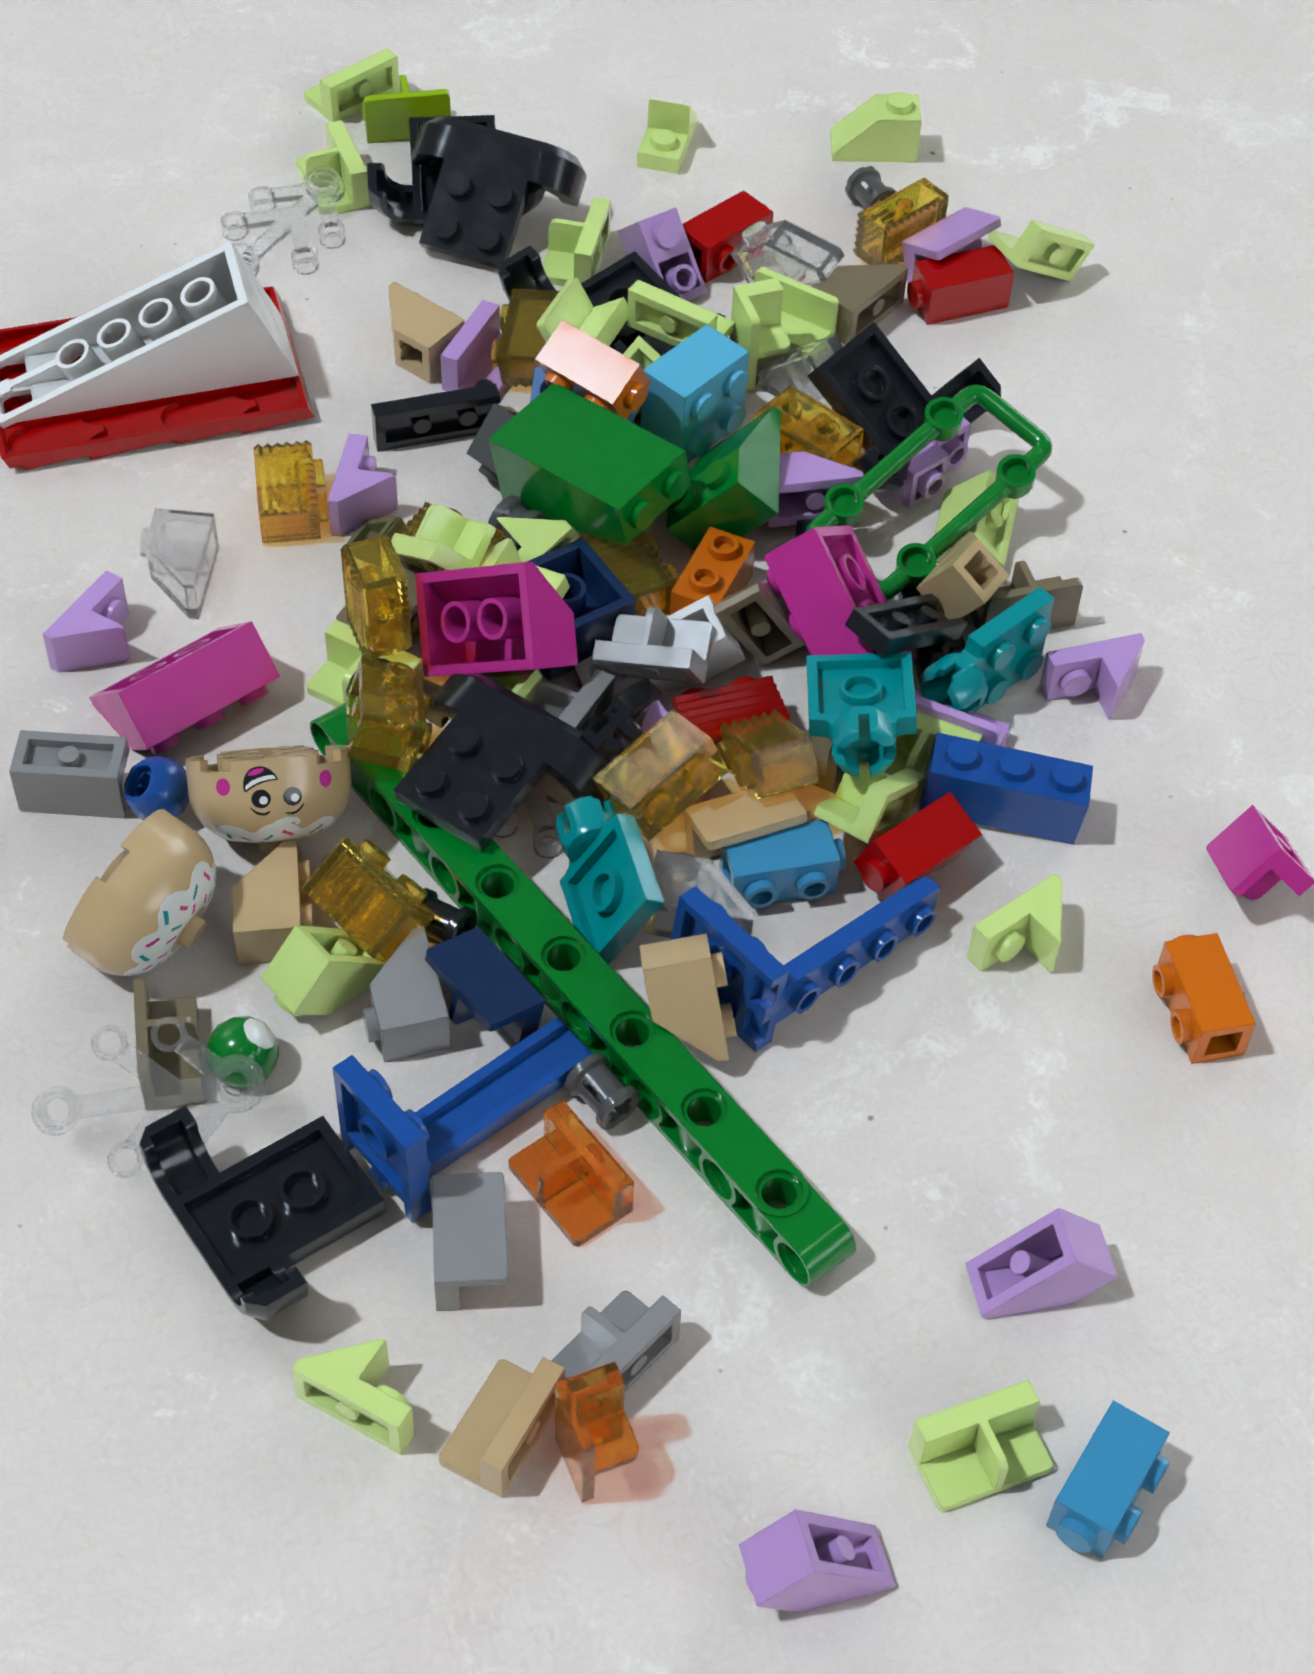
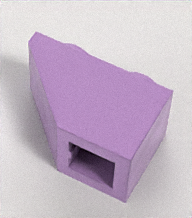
M676 207L618 230L626 256L636 251L682 299L688 301L707 293Z

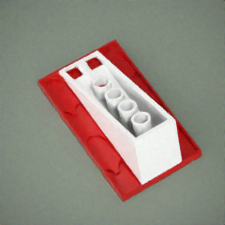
M231 241L78 317L0 329V455L9 468L33 469L87 455L93 460L169 441L176 444L186 443L241 430L243 434L315 417L281 298L273 286H261Z

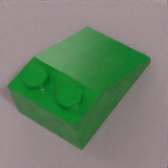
M773 406L701 456L689 470L691 487L681 499L675 501L667 508V531L696 551L709 527L744 537L779 514L781 411Z

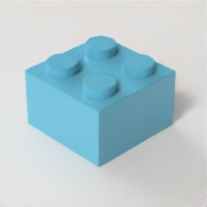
M706 324L643 369L651 384L648 387L646 400L641 406L640 427L685 450L687 464L697 456L704 455L714 443L728 433L735 432L744 422L746 416V386L749 379L747 374L749 351Z

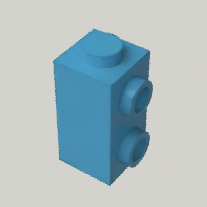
M819 819L721 848L719 868L731 910L745 907L762 908L772 903L801 898L812 900L826 894L836 893L839 871L846 869V854L842 840L840 838L833 839L829 823Z
M1113 1400L1058 1494L1046 1526L1055 1531L1058 1538L1071 1549L1082 1553L1091 1552L1101 1559L1104 1558L1114 1539L1125 1545L1143 1510L1133 1505L1142 1488L1154 1494L1171 1462L1170 1459L1161 1455L1170 1432Z

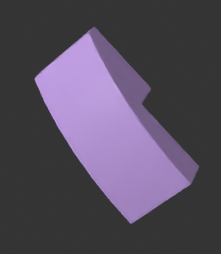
M964 417L961 430L957 436L943 442L933 440L912 458L907 470L902 503L908 509L925 499H932L944 489L947 469L958 466L966 458L971 423Z

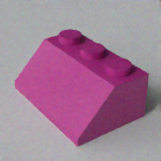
M851 525L814 527L764 555L769 567L767 569L768 580L774 591L783 596L791 613L789 615L790 626L797 638L805 642L810 655L877 653L845 626L853 608L887 602ZM911 650L902 651L898 653L911 652ZM911 652V657H912V661H913V660H915V658H914V656H913V654H912V652Z
M533 562L415 574L424 677L578 665L574 612Z
M250 621L219 627L93 694L89 699L120 737H127L128 745L132 750L151 749L153 754H157L179 743L181 738L178 733L195 724L197 730H200L224 718L226 715L222 708L239 700L241 706L265 696L269 693L266 684L279 678L280 675L253 622Z

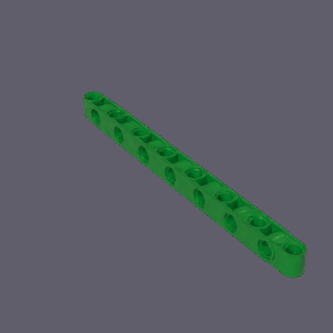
M355 697L310 722L311 735L323 755H326L325 745L349 746L352 789L459 909L467 906L476 911V927L479 926L546 1000L545 1005L593 1054L598 1052L604 1054L609 1060V1069L625 1086H633L638 1090L640 1101L637 1107L797 1283L802 1286L811 1285L855 1253L856 1243L854 1237L841 1217L806 1181L803 1174L671 1032L652 1021L650 1009L493 839L483 852H480L396 801L393 789L418 761V758L363 700ZM633 1043H634V1044H637V1045H640V1046H637V1047L625 1046V1044H633ZM706 1121L710 1122L712 1125L700 1126L695 1124L694 1122ZM778 1201L786 1204L788 1207L777 1209L770 1207L767 1203Z

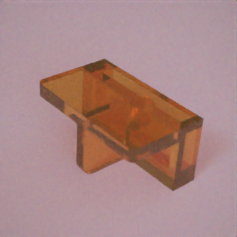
M563 1099L544 1111V1136L511 1156L508 1160L509 1170L573 1246H581L633 1211L634 1181Z
M615 1361L555 1383V1440L582 1503L594 1499L596 1475L631 1463L639 1454V1444L624 1411L625 1382Z

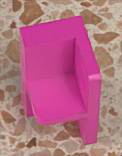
M1253 804L1206 847L1229 890L1237 897L1244 894L1248 899H1259L1281 879L1298 896L1302 895L1314 884L1313 876L1288 838Z

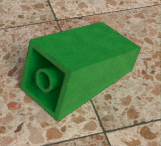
M551 384L488 438L502 499L508 496H517L526 503L528 510H539L548 517V520H565L577 532L625 546L641 531L648 529L662 512L672 503L681 499L691 487L685 450L559 384Z

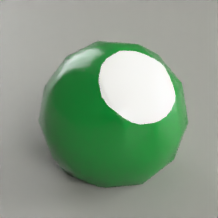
M251 1016L232 1017L218 1024L208 1038L206 1047V1062L213 1074L220 1082L234 1088L253 1087L267 1080L276 1067L279 1056V1046L275 1035L265 1022Z

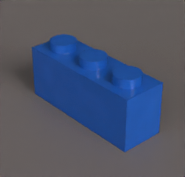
M937 732L924 772L926 779L922 786L919 811L951 792L974 824L1074 845L1089 808L1093 765Z

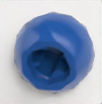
M161 756L147 757L132 766L124 783L125 800L129 809L142 820H145L159 809H165L175 817L182 814L189 803L186 770L174 759Z

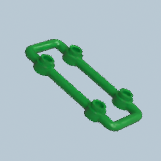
M968 386L953 398L938 397L930 401L925 409L924 423L853 485L838 484L831 487L825 495L824 510L806 528L807 532L814 527L853 526L858 523L862 517L864 500L933 440L943 442L957 436L961 430L964 413L974 404H979L1033 448L1024 456L1012 454L1001 459L997 466L995 482L925 544L910 543L900 549L897 554L895 571L883 581L877 579L886 600L895 597L907 586L917 588L935 568L936 560L1006 497L1018 499L1028 494L1033 488L1036 470L1052 454L1053 446L1050 437L999 395L985 386Z

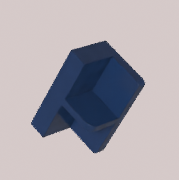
M479 926L427 949L425 961L453 991L448 1012L449 1019L453 1024L457 1025L476 1017L488 1031H495L502 1027L516 1044L538 1030L546 1000Z

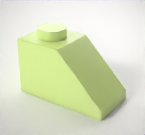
M903 92L891 94L876 93L830 128L832 161L916 163L922 122L919 94H906Z
M295 925L261 976V979L274 992L276 1003L286 1012L295 1016L331 1015L369 990V984L383 968L390 956L365 930Z

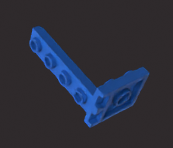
M920 877L783 965L767 951L765 945L758 938L751 936L737 924L722 905L712 901L695 886L679 896L671 940L707 933L710 953L722 952L728 986L717 988L720 1005L731 1003L737 1036L754 1052H757L772 1042L777 1023L794 1012L801 1014L807 1011L821 994L833 986L843 987L852 980L860 968L872 960L876 962L884 960L898 943L910 935L917 937L923 934L935 920L936 911H934L941 887L931 878Z
M555 1018L416 1112L411 1109L404 1112L392 1099L391 1089L382 1075L375 1069L367 1071L351 1055L332 1067L342 1143L348 1151L355 1147L372 1166L369 1169L370 1176L383 1190L390 1187L404 1202L405 1215L413 1223L431 1211L429 1179L432 1175H436L564 1087L565 1080L571 1070L584 1058L593 1053L582 1044L559 1018Z

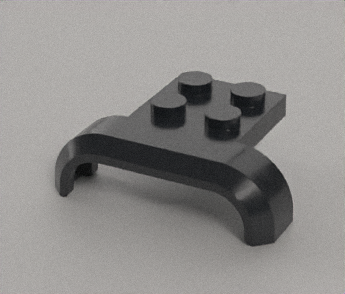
M495 115L444 116L496 129ZM435 117L409 118L411 155L421 124ZM411 160L412 185H403L390 179L386 174L383 163H367L368 195L372 206L380 214L394 221L405 224H425L443 162L431 161L428 167L413 163ZM533 186L530 187L522 216L539 205L544 197L545 190Z
M435 117L421 124L411 155L413 163L428 167L431 161L443 162L419 244L426 249L500 269L502 261L510 257L530 187L533 186L545 190L559 198L562 203L578 207L587 175L576 156L555 145L456 118Z
M529 245L502 261L498 275L503 290L518 316L545 345L546 342L537 328V322L558 292L547 277L539 254ZM636 251L581 283L594 307L622 297L625 298L628 304V289L637 280L680 297ZM626 321L609 347L624 354L638 336L643 338L646 334L627 326Z
M875 322L871 323L807 375L865 451L852 462L855 469L862 471L863 475L924 423L926 406L933 399L938 397L953 398L962 389L972 385L985 386L1001 397L1000 383L980 358L968 365L931 395ZM974 404L964 413L963 417L972 423L987 411L979 404ZM911 460L875 492L891 494L905 484L904 481L906 480Z
M453 674L424 708L426 719L440 728H443L449 721L448 717L453 719L393 789L396 801L478 851L483 852L546 773L563 784L575 800L581 797L592 796L600 800L602 808H604L603 803L613 797L618 787L614 766L610 758L601 747L595 749L581 735L583 732L483 675Z
M186 1105L147 1125L139 1144L146 1167L167 1206L234 1306L242 1314L267 1320L308 1296L307 1282L298 1268L294 1266L289 1270L287 1269L385 1213L384 1199L324 1116L306 1124L222 1172L218 1171L201 1138L198 1124Z

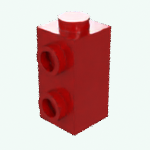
M744 190L682 224L705 283L723 273L731 271L734 267L771 247L774 212Z
M995 245L950 254L941 260L930 258L914 262L912 281L907 285L908 300L912 308H917L927 325L1009 307L1015 272Z
M949 792L873 840L853 863L859 869L866 886L876 892L880 899L884 901L916 879L929 877L961 856L982 833L952 793Z

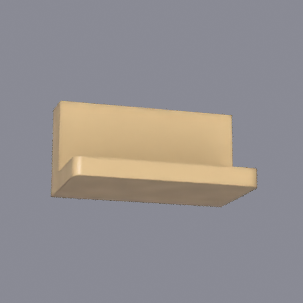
M783 779L684 807L687 851L695 862L720 855L721 848L806 823L807 811Z
M543 1357L532 1374L505 1359L499 1360L439 1454L440 1465L503 1498L565 1396V1368Z

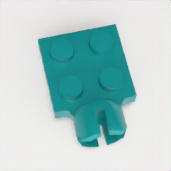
M1038 587L968 635L966 646L961 653H951L943 656L927 667L920 678L923 682L919 684L922 697L943 705L948 703L951 708L970 714L986 704H995L1002 698L1008 688L1021 679L1028 680L1033 677L1044 661L1042 653L1046 636L1052 625L1050 617L1055 598L1041 587Z
M911 652L893 653L880 656L878 653L806 656L809 737L829 738L832 741L833 760L843 772L851 776L859 777V762H869L870 777L877 776L886 771L896 758V738L904 734H917V712Z
M586 796L564 806L571 829L569 828L565 813H558L556 832L562 850L569 858V867L565 875L560 879V885L574 928L609 965L665 902L635 817L619 814L617 808L609 799L603 803L604 808H602L599 799Z

